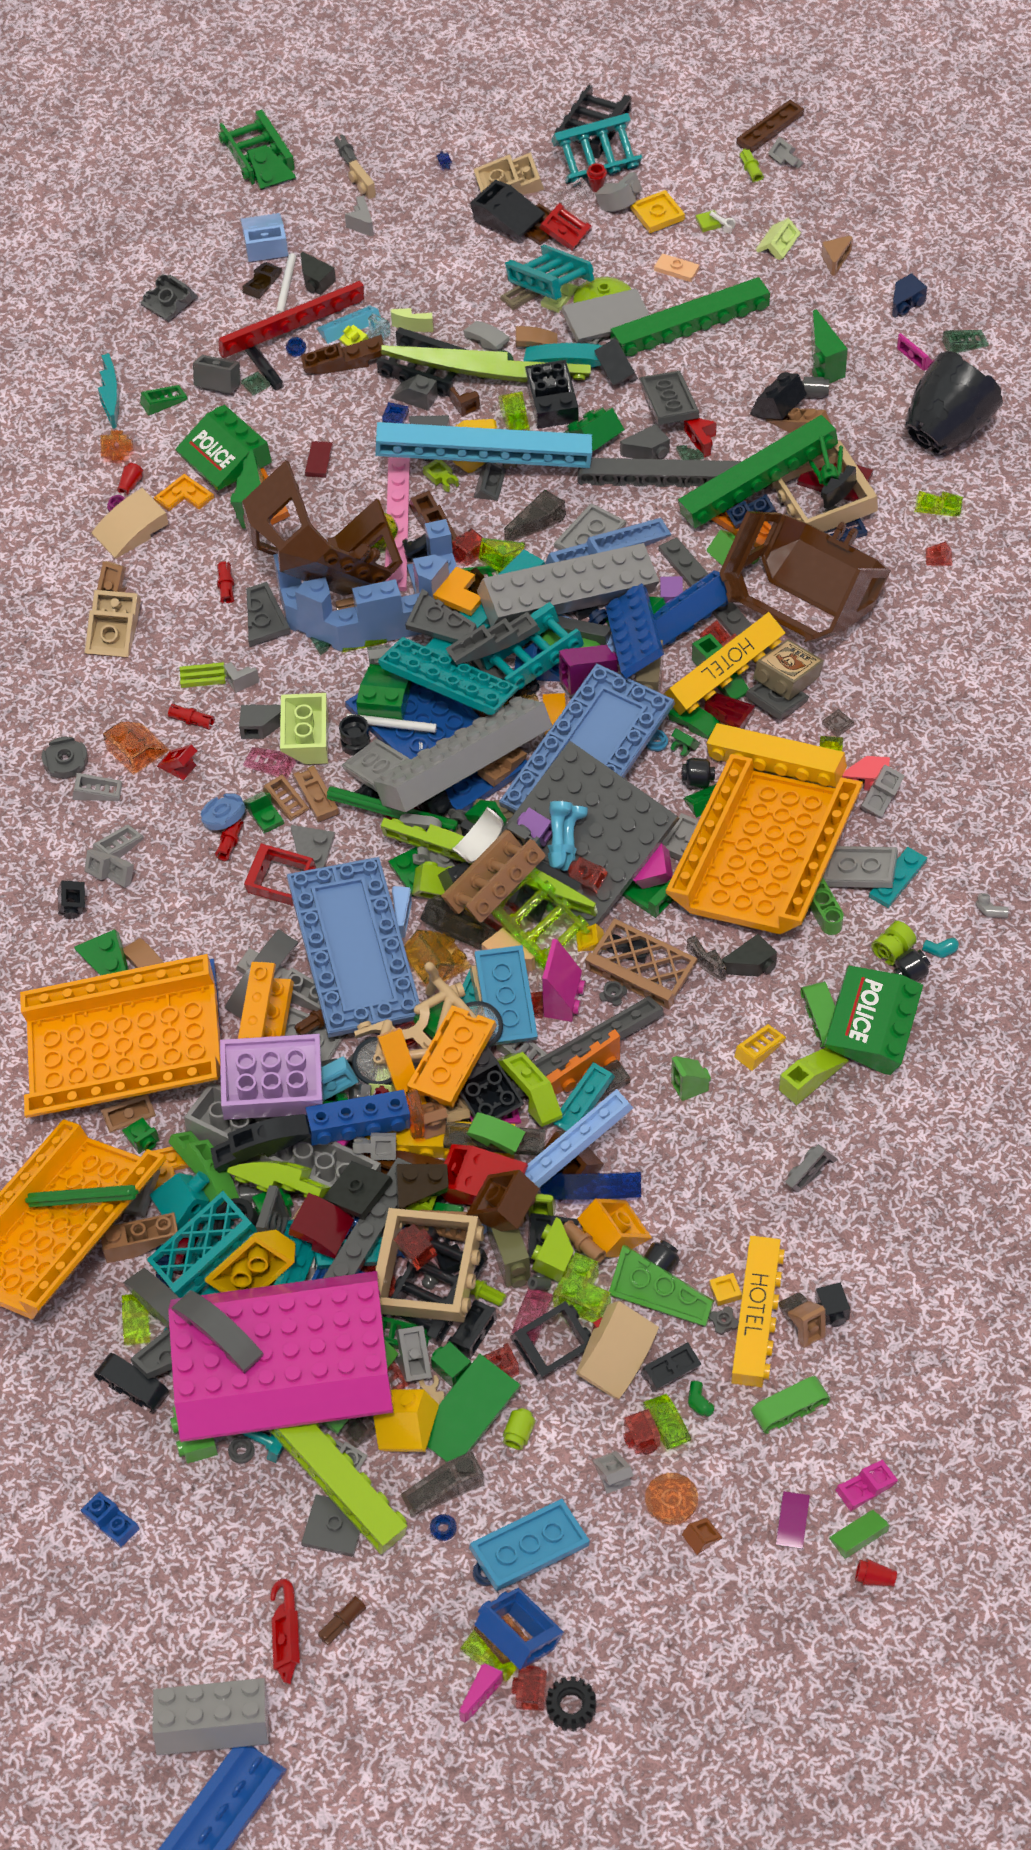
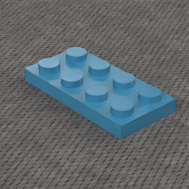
M523 945L474 951L481 1001L495 1007L503 1020L502 1035L494 1045L537 1040L538 1035ZM483 1007L484 1017L496 1021L497 1024L488 1041L490 1042L496 1036L499 1024L493 1012Z
M560 1499L471 1542L469 1549L497 1592L588 1547L590 1540L564 1500Z

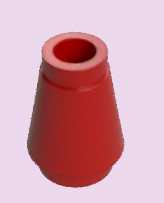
M599 163L590 165L587 170L590 188L593 192H597L604 186L607 173L604 166Z
M128 463V465L124 466L117 491L120 493L125 492L126 495H129L143 478V469L135 463Z
M868 1558L866 1561L859 1560L855 1581L861 1582V1585L894 1587L897 1578L896 1570H892Z

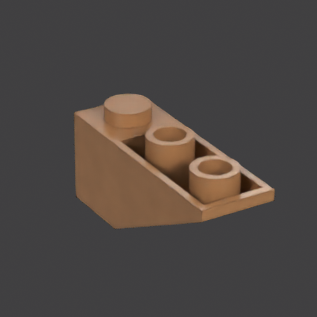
M793 408L783 419L767 418L765 420L789 433L820 415L830 422L826 410Z
M169 1213L111 1226L101 1238L106 1263L136 1258L164 1244L178 1231L175 1214Z

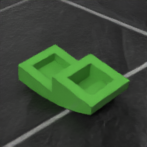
M477 1112L466 1134L486 1146L492 1143L513 1155L525 1131L498 1118Z

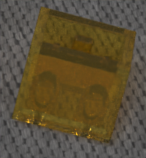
M417 929L404 945L408 961L425 984L429 983V974L425 970L427 962H432L439 971V976L444 982L471 968L466 954L459 950L454 943V938L446 932L441 933Z

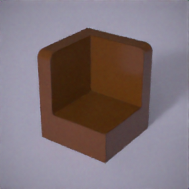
M454 387L449 388L450 401L461 416L480 409V396L476 391L459 395Z

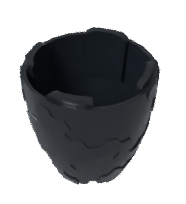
M951 351L941 352L936 355L915 388L906 415L905 429L908 430L909 437L916 444L924 449L932 447V453L942 455L965 443L990 422L991 418L1003 404L1002 389L992 376H985L977 368L963 360L960 354Z

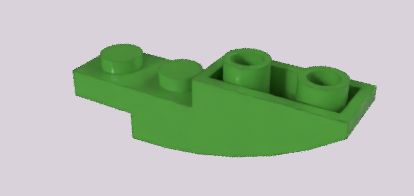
M192 1131L171 1135L169 1139L170 1145L195 1174L201 1171L209 1178L210 1182L202 1189L209 1202L222 1191L230 1199L239 1198L230 1173H227V1170L219 1173L214 1169L210 1150L214 1146L208 1139L199 1141Z

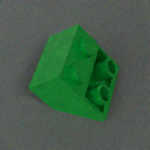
M602 407L596 411H588L583 415L584 419L579 422L576 420L567 425L568 430L563 433L592 434V451H594L625 429L613 408L604 409Z

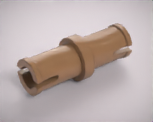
M571 1220L563 1225L569 1240L574 1244V1248L578 1252H583L595 1265L605 1259L606 1252L592 1241L593 1238L589 1233H584Z

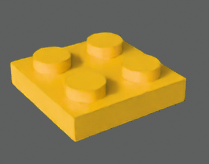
M666 190L640 199L630 205L631 211L649 233L685 220V213Z

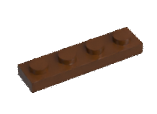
M788 100L737 137L736 144L743 149L750 150L752 153L803 116L804 108L792 100Z

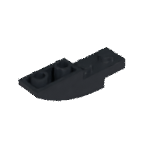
M305 1114L267 1119L228 1133L227 1141L210 1148L214 1169L221 1173L229 1167L236 1166L261 1153L269 1157L311 1137L307 1116Z

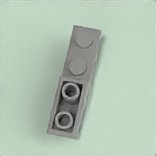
M249 948L238 963L236 970L245 974L251 962L254 961L259 953ZM280 966L274 978L291 979L294 982L291 1002L307 1009L319 1010L320 1005L313 979L292 967L290 970H287Z

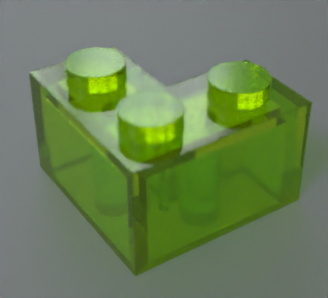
M574 1253L553 1292L554 1307L566 1301L569 1306H574L579 1314V1318L593 1323L603 1317L607 1305L611 1304V1292L594 1285L599 1275L598 1261L579 1253Z

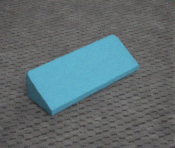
M369 305L316 329L328 344L338 340L344 334L343 330L348 325L350 327L354 325L362 330L382 320L379 310Z
M344 1056L322 1067L323 1101L359 1082Z

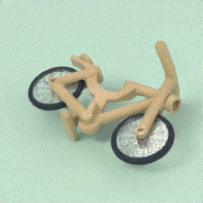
M427 962L425 970L429 974V983L425 993L432 997L414 1007V1013L420 1014L418 1022L413 1027L402 1030L405 1040L413 1039L422 1048L409 1050L412 1062L417 1063L421 1061L432 1041L423 1032L430 1018L429 1009L443 1001L436 1033L453 1005L469 1011L473 1018L481 1015L496 1021L497 1027L487 1045L490 1048L496 1044L503 1032V1020L498 1010L482 1001H473L465 1004L461 997L466 996L462 983L459 982L449 986L441 979L435 965L432 962ZM436 989H438L439 993L434 995ZM389 1019L373 1025L370 1021H365L357 1025L358 1030L354 1031V1036L357 1039L371 1033H380L381 1035L396 1028ZM377 1037L364 1040L355 1049L352 1057V1066L356 1076L367 1085L369 1083L391 1084L392 1080Z

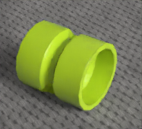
M894 921L884 931V934L882 933L872 942L871 948L875 956L880 959L882 957L887 959L885 963L888 965H894V961L901 954L916 944L917 938L913 930L904 922Z

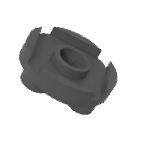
M59 737L49 742V747L46 750L44 749L41 755L44 769L54 778L73 777L77 773L83 772L88 763L85 745L81 741L80 743L75 741L72 737ZM63 755L69 757L66 760H61Z

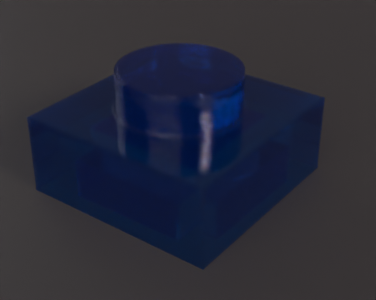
M388 402L382 416V422L404 424L409 413V407Z

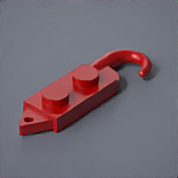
M282 1578L273 1585L270 1593V1600L274 1601L277 1592L283 1587L284 1603L276 1609L274 1616L271 1617L273 1670L278 1671L284 1683L290 1684L295 1667L300 1663L298 1611L295 1610L294 1586L290 1580Z

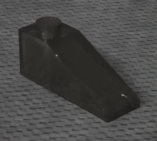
M543 490L504 528L505 542H513L551 528L557 522H562L566 515L565 501L547 490Z
M441 895L428 899L420 917V920L436 931L482 950V943L498 932L485 922H478L466 909H463L460 914L454 913Z
M470 1451L446 1462L401 1493V1497L412 1518L484 1486L483 1472L473 1452Z

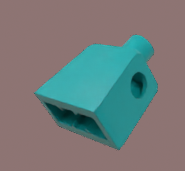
M198 1171L194 1177L178 1173L154 1190L149 1196L162 1215L175 1214L177 1229L180 1230L189 1219L191 1220L209 1203V1199L202 1189L210 1180L201 1171Z

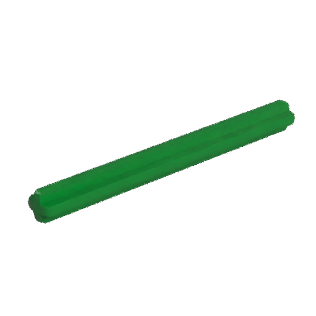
M330 786L327 791V799L398 819L403 814L432 816L439 819L442 823V828L446 830L452 828L456 832L458 828V821L413 808L403 812L383 806L380 799Z
M135 1185L31 1192L28 1194V1198H25V1203H28L29 1207L34 1208L135 1200L139 1191L135 1188Z

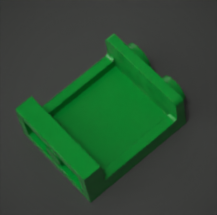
M670 880L667 883L645 889L638 887L632 881L622 894L623 897L655 918L673 901L666 894Z

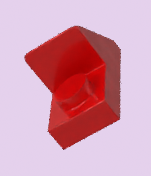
M701 418L685 420L684 431L703 458L710 456L711 447H713L711 437L716 436V422Z
M192 744L171 750L157 767L184 780L197 766L192 758L197 750Z

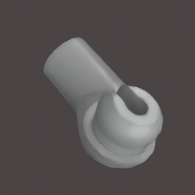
M981 893L978 895L976 906L985 916L1008 918V907L994 906L990 902L989 894Z

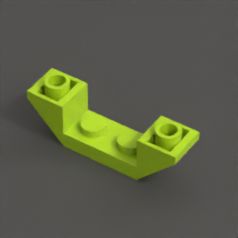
M524 1052L508 1054L497 1059L507 1077L510 1076L529 1097L528 1113L541 1127L562 1119V1112L551 1082Z

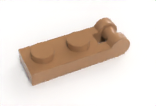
M314 765L308 767L307 771L301 773L298 771L292 774L296 785L300 789L317 822L339 814L335 802L327 799L328 789Z

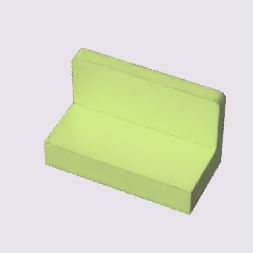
M787 218L774 224L755 250L761 252L769 249L776 259H783L800 235V231Z

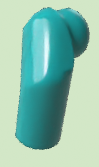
M948 938L938 944L926 940L922 951L939 958H945L958 950L959 942L955 938Z

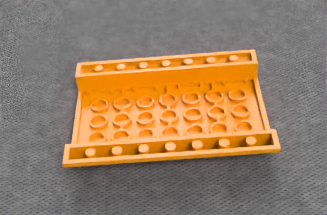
M730 754L668 884L666 894L690 914L776 934L785 933L802 925L862 789L863 782L840 777L836 788L754 771L753 758Z
M208 954L20 992L21 1013L27 1022L29 1094L24 1095V1116L26 1118L218 1080L221 1075L217 990Z
M63 1119L0 1191V1306L33 1320L133 1201L31 1208L28 1206V1203H25V1198H28L29 1193L120 1185H135V1188L140 1193L167 1159L165 1155L147 1149L140 1157L88 1138L79 1124Z

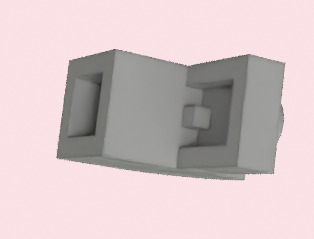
M630 172L619 183H606L595 193V197L603 211H618L635 203V196L643 189L636 172Z

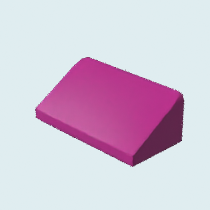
M902 333L898 334L897 349L920 369L926 371L932 362L931 358Z

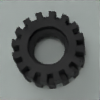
M571 1676V1680L568 1681L566 1677L561 1678V1683H558V1681L554 1682L553 1689L549 1688L548 1696H546V1709L550 1721L553 1720L557 1728L561 1726L564 1731H567V1728L572 1729V1732L577 1731L579 1727L582 1730L586 1727L587 1723L590 1724L592 1717L596 1713V1695L592 1691V1686L589 1683L585 1685V1680L582 1678L576 1681L575 1676ZM568 1695L577 1696L582 1701V1707L576 1713H566L560 1706L562 1699Z

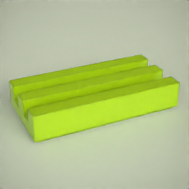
M224 662L179 667L181 688L226 684Z

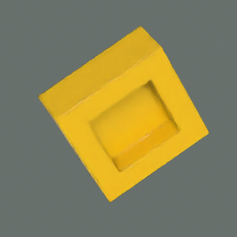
M734 1273L709 1280V1286L717 1306L742 1299V1293Z

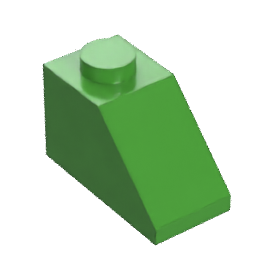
M678 1056L672 1058L671 1083L681 1101L709 1091L710 1074L706 1068H702L698 1060Z

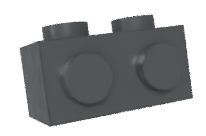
M201 355L193 362L194 386L202 387L204 390H218L224 394L232 393L240 386V362Z

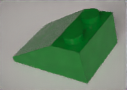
M815 309L812 315L811 331L813 377L829 379L830 384L846 377L848 348L818 310Z
M370 664L358 692L356 701L358 715L404 720L412 681L384 670L380 665Z

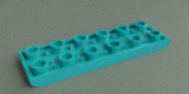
M404 637L400 638L378 660L382 669L488 715L495 714L519 689V686L468 664L461 663L456 665L451 657Z

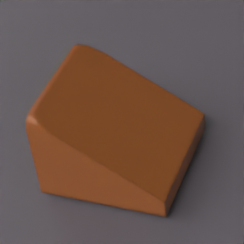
M707 1517L688 1524L681 1534L696 1555L723 1539Z

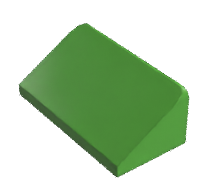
M872 1509L830 1536L829 1539L843 1558L846 1559L889 1531V1524Z

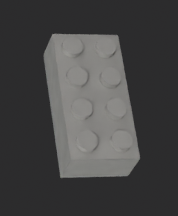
M265 1678L153 1689L152 1734L156 1754L165 1755L269 1744L268 1697Z

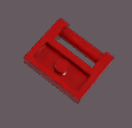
M558 203L541 223L540 229L573 251L591 230L592 225L588 222L584 223L564 209L565 206Z

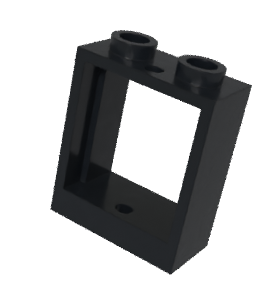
M566 1301L517 1330L510 1337L538 1381L583 1354L590 1339V1331L586 1327L583 1328L578 1321L579 1314L573 1305L569 1306ZM562 1313L581 1346L547 1366L527 1333Z

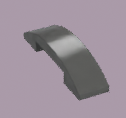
M278 929L253 962L275 963V975L299 942ZM251 965L224 1007L240 1019L242 1018Z
M190 1290L171 1307L189 1325L193 1324L225 1352L226 1358L244 1373L264 1356L259 1347L238 1325L215 1305L196 1292Z

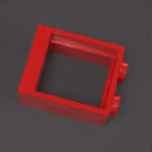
M261 843L244 882L247 892L294 906L291 894L261 886L271 860L306 871L317 869L313 858Z

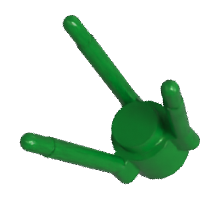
M821 435L819 439L825 465L820 472L812 460L809 461V464L818 477L819 484L827 486L831 478L838 479L840 473H842L843 446H839L837 467L829 462L824 437Z

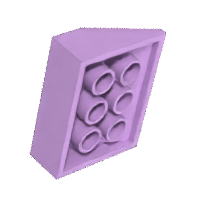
M320 1034L220 1040L221 1107L224 1120L306 1115L305 1107L323 1104Z

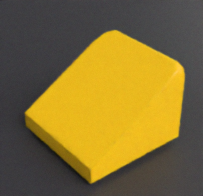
M596 923L576 932L578 952L594 951L603 937L604 930Z

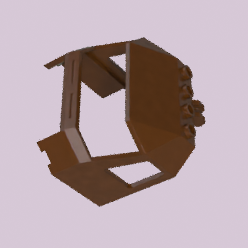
M287 460L242 501L244 523L251 543L257 550L272 556L278 554L279 569L282 573L303 581L326 577L329 591L339 595L353 594L352 588L385 582L403 563L379 499H375L335 537L327 538L326 540L310 522L299 486ZM293 500L301 527L285 541L270 521ZM259 533L262 534L267 540H269L274 546L261 542ZM382 537L392 559V562L387 567L375 563L380 557V551L378 548L372 547Z
M747 511L719 573L722 581L725 583L729 603L740 602L762 615L770 612L777 623L805 637L804 642H817L844 632L872 611L891 570L878 559L851 546L858 534L857 529L852 528L844 542L839 540L846 530L847 525L844 522L838 524L833 536L806 522L782 513ZM764 521L773 522L765 542L752 550ZM761 557L768 581L834 616L830 627L817 632L753 598L748 593L742 570Z

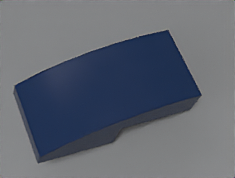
M767 494L748 505L744 500L726 511L735 528H740L747 511L777 513Z

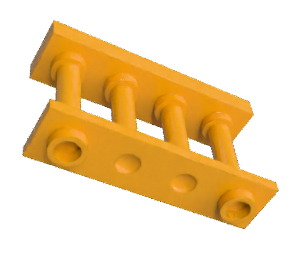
M251 962L238 1039L285 1036L294 982L291 979L274 978L275 963Z

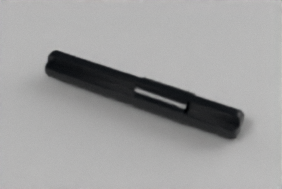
M255 345L246 349V353L274 390L283 388V380L259 348Z

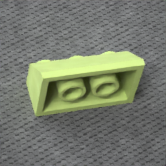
M326 693L281 695L280 751L304 764L328 763V703Z

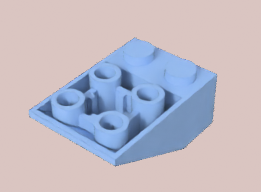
M280 213L241 219L248 262L288 256L286 235Z

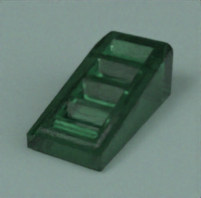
M982 330L943 331L942 342L947 351L961 353L989 346ZM979 336L981 341H977L975 337Z

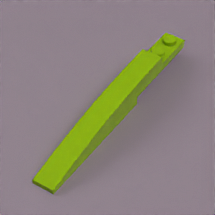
M382 345L381 354L403 361L460 374L517 382H527L525 366L546 363L507 360L508 352ZM567 364L570 377H573V380H585V377L590 376L591 365Z
M384 818L380 825L384 836L416 847H426L431 852L462 863L466 862L452 850L465 836L430 824L426 832L419 826H407L398 819L390 820ZM536 868L521 881L545 900L595 917L598 913L595 902Z

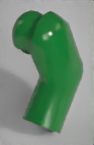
M691 1381L688 1398L689 1407L701 1416H711L715 1408L712 1403L702 1396L703 1383Z

